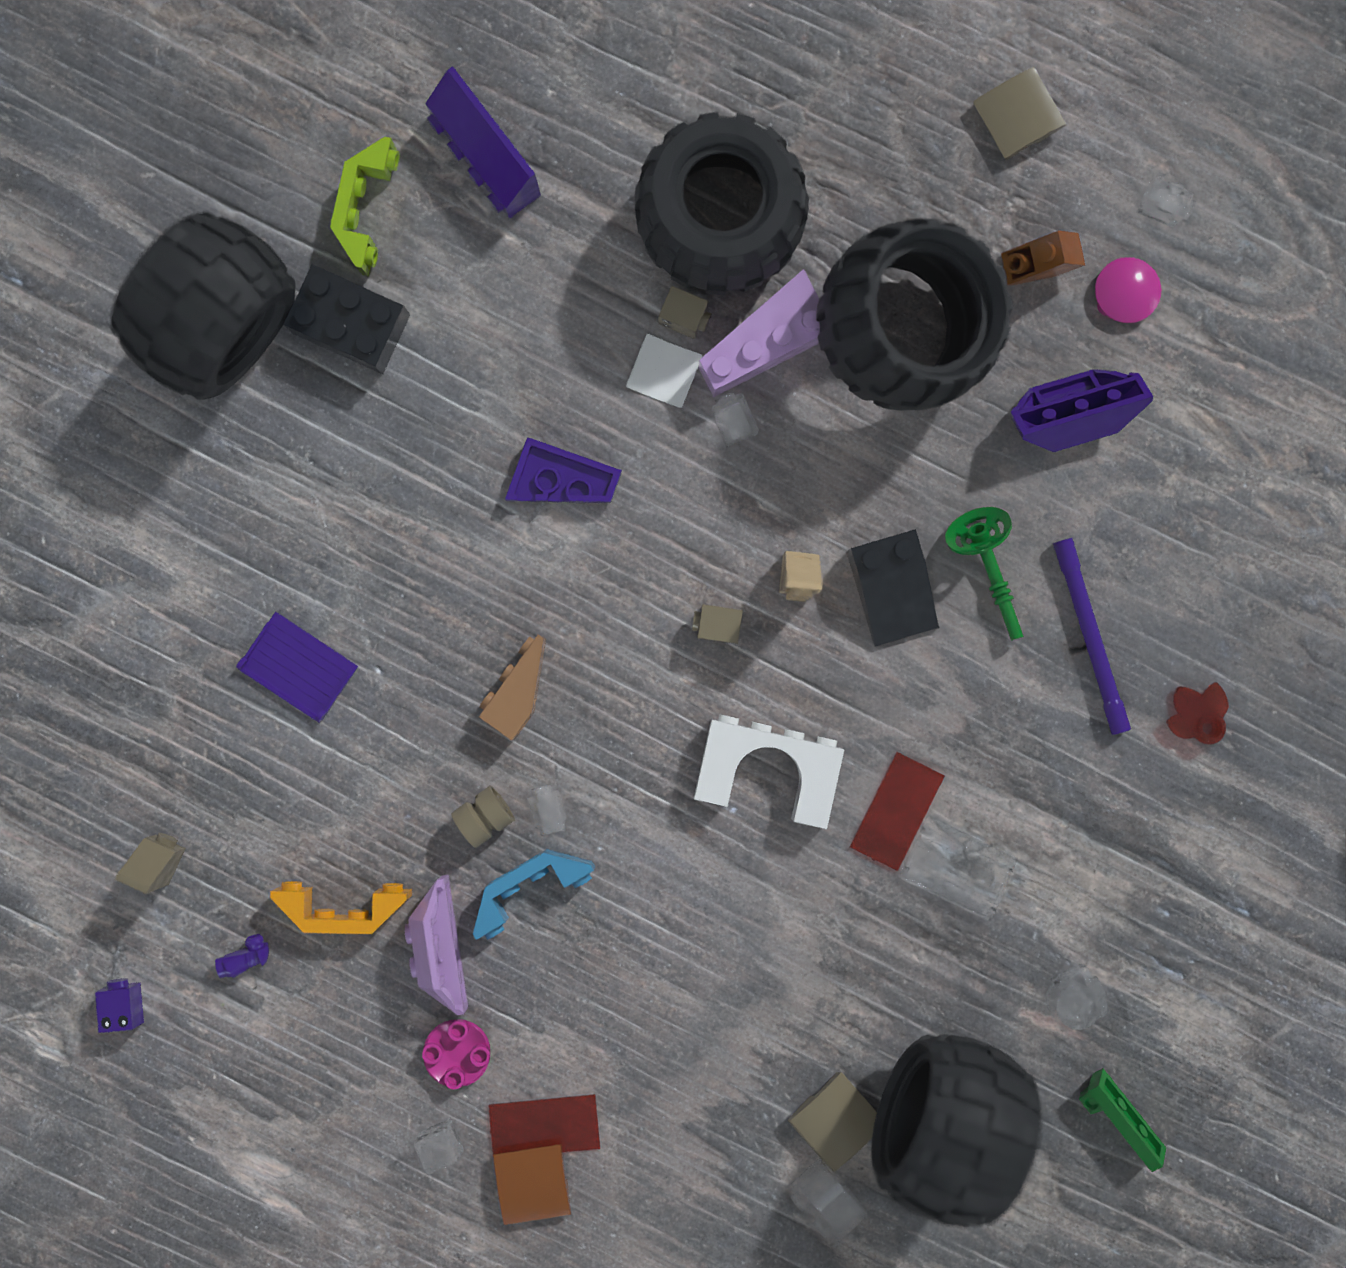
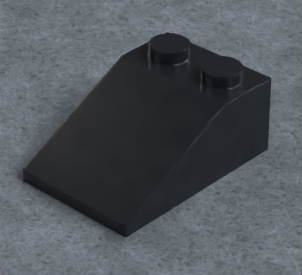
M916 529L853 547L846 551L875 647L939 628L926 561Z

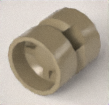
M491 785L475 796L474 804L466 802L451 813L460 832L475 848L492 837L493 829L501 831L515 821L509 806Z

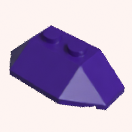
M1092 369L1029 388L1017 406L1012 409L1010 416L1024 441L1049 451L1057 452L1119 433L1153 401V395L1140 373L1130 372L1127 375L1117 371Z

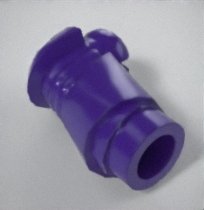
M254 934L247 937L245 941L246 948L215 959L216 971L220 979L224 977L235 978L258 964L265 965L269 957V944L264 942L262 935Z

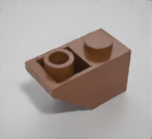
M1058 230L1001 253L1007 285L1010 286L1056 277L1085 266L1079 233Z

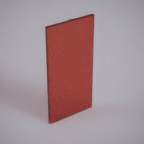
M897 752L850 848L872 858L873 861L876 860L898 871L945 775Z
M596 1094L489 1104L493 1155L562 1144V1152L600 1149Z

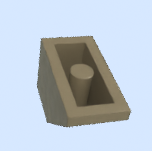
M158 833V835L146 837L117 873L115 880L145 894L169 885L186 848L177 845L178 840L168 834Z

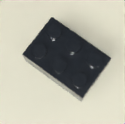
M311 264L283 325L294 335L384 374L410 314L404 305Z

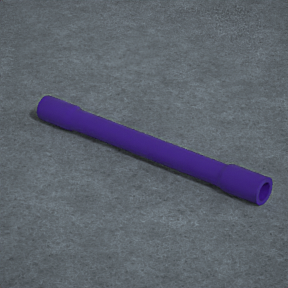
M1073 538L1053 543L1060 569L1066 579L1103 699V709L1111 734L1131 730L1124 703L1119 696L1080 570L1081 564Z

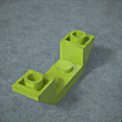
M385 136L344 162L330 228L361 275L368 277L370 268L376 266L378 248L375 247V243L369 235L352 232V229L356 230L359 223L358 201L359 197H364L367 180L364 176L390 181L392 171H396L398 168L400 153L397 151L392 139Z

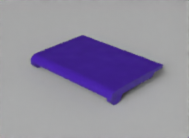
M276 611L236 666L238 670L318 723L322 722L359 667Z

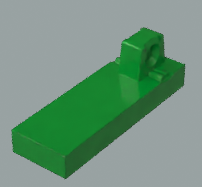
M1104 1068L1093 1073L1090 1085L1080 1093V1102L1091 1115L1103 1111L1151 1172L1162 1168L1166 1146Z

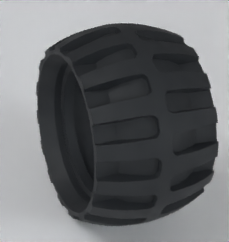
M914 218L878 227L859 238L845 251L834 264L824 282L822 291L824 294L818 301L816 321L820 325V333L818 335L821 351L825 352L830 363L829 369L837 379H842L849 386L848 390L862 400L873 401L875 405L890 410H926L947 404L961 397L991 371L1000 356L999 352L1006 345L1011 329L1008 326L1009 315L1013 307L1012 296H1008L1005 284L1006 274L1002 266L997 265L990 254L991 249L982 240L974 239L967 234L968 230L952 223L940 224V221L935 219ZM887 268L912 272L929 284L942 304L947 323L945 347L934 366H922L904 358L888 342L878 321L876 294L882 274Z

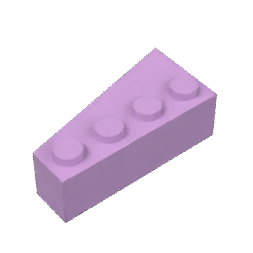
M804 269L699 360V370L713 397L819 344L820 325L816 321L819 297Z

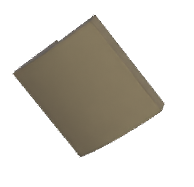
M1035 67L1012 77L973 101L1006 161L1036 142L1038 144L1067 125Z
M836 1072L815 1096H809L787 1121L829 1169L835 1172L872 1139L877 1112L842 1072Z

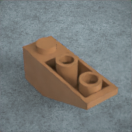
M539 634L535 639L529 637L518 652L522 655L516 666L508 665L499 678L503 683L496 694L490 691L479 706L483 710L479 718L511 741L517 738L535 712L546 639Z

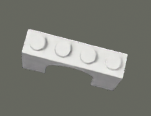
M721 714L718 720L711 719L694 794L695 800L728 807L735 771L740 761L755 749L773 747L785 751L793 759L798 769L799 784L791 819L797 823L827 829L844 749L836 747L837 740L818 736L817 742L803 740L805 733L785 729L784 735L771 733L772 726L752 722L751 728L738 725L739 718Z

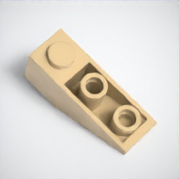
M785 551L783 553L779 593L786 594V600L806 602V600L822 591L820 557L818 554Z

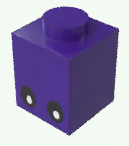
M128 978L107 981V986L95 992L98 1033L133 1030L144 1023L141 982L129 983Z

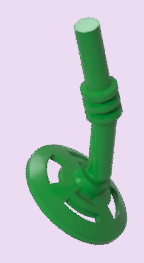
M996 507L973 509L962 514L950 524L945 534L946 543L949 549L957 554H980L991 583L989 591H993L994 593L991 596L996 598L994 605L999 606L1010 640H1017L1024 637L1011 602L1014 597L1009 595L1011 589L1006 588L1009 583L1004 581L993 549L1009 536L1012 530L1011 518L1006 511ZM986 519V523H976L969 529L966 527L972 522ZM998 521L1004 525L1003 533H1001L997 524ZM992 529L995 531L993 536L990 534ZM957 536H960V541L963 546L961 548L956 544ZM967 538L971 539L972 543L968 544Z

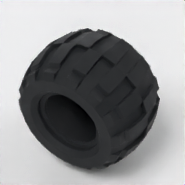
M719 112L700 114L697 121L690 124L684 121L669 130L664 135L662 144H658L657 147L654 146L641 167L639 182L635 187L634 208L638 233L641 235L645 245V251L655 265L663 268L671 275L672 280L688 289L692 286L706 290V294L725 295L726 291L737 289L745 292L762 285L763 281L769 276L778 274L791 260L796 247L801 242L809 208V195L805 187V174L797 156L793 155L792 152L789 153L786 149V140L772 127L768 126L765 129L755 123L754 117L736 113V117L719 116ZM716 166L740 170L751 176L762 187L763 195L760 208L748 223L737 229L715 231L706 228L690 215L685 206L683 185L686 178L697 171Z
M207 211L192 214L180 219L165 230L145 250L121 284L112 306L111 330L119 338L121 348L134 364L162 386L181 395H192L197 400L214 398L228 390L243 377L275 339L294 303L295 280L287 273L286 265L271 246L248 228L222 216L217 218L214 214Z
M927 1034L916 1040L905 1050L893 1068L877 1109L871 1141V1163L880 1189L888 1192L895 1202L910 1212L943 1225L957 1227L978 1225L982 1227L984 1224L989 1226L998 1221L1020 1196L1032 1170L1038 1149L1042 1114L1039 1092L1033 1076L1028 1074L1020 1064L997 1047L971 1037L948 1034L932 1036Z

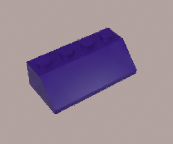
M453 66L450 67L425 103L430 114L426 119L438 135L443 132L450 142L446 145L458 161L463 158L470 168L466 171L478 187L483 184L490 194L487 196V199L497 213L503 210L510 219L541 196L536 174Z

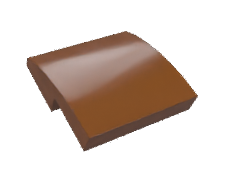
M562 1144L493 1155L504 1225L571 1215Z

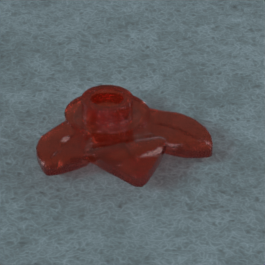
M1213 682L1201 695L1191 688L1177 687L1174 692L1173 703L1178 714L1166 720V724L1171 732L1182 739L1195 738L1203 744L1218 743L1226 732V724L1223 717L1229 707L1223 688L1217 682ZM1207 721L1212 725V730L1208 734L1203 731V725Z

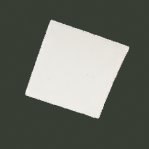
M646 334L626 387L682 408L702 354Z

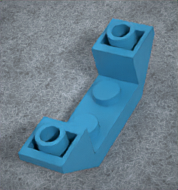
M548 849L542 851L488 883L484 889L473 936L477 940L485 935L487 940L504 931L505 929L502 924L506 923L509 917L497 896L501 895L502 899L511 896L520 890L518 883L527 878H530L532 882L549 873L547 866H552L564 888L571 884L574 888H577L592 879L590 873L594 871L595 865L590 860Z

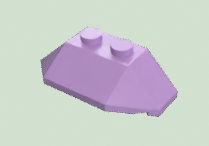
M442 875L436 880L409 917V924H405V938L407 944H412L414 957H410V971L413 978L417 977L418 987L456 1015H462L468 1008L449 875Z

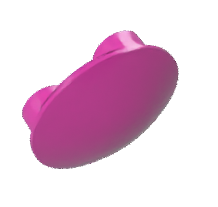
M1124 257L1110 262L1102 269L1096 280L1095 297L1097 309L1102 315L1121 323H1135L1146 319L1157 308L1161 298V283L1157 273L1149 264L1137 258Z
M463 1019L448 1020L436 1026L428 1035L422 1052L424 1065L429 1075L438 1083L453 1090L468 1086L477 1081L486 1071L491 1055L490 1044L483 1030L476 1024Z

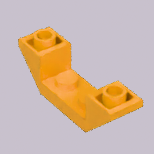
M281 882V887L270 891V898L303 933L372 934L412 896V889H403V884L385 883L382 885V889L373 892L372 915H369V910L365 909L349 910L348 915H335L334 909H316L314 914H312V887H302V882Z

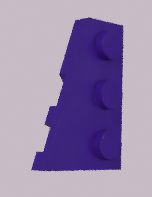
M527 437L505 501L611 503L622 470Z

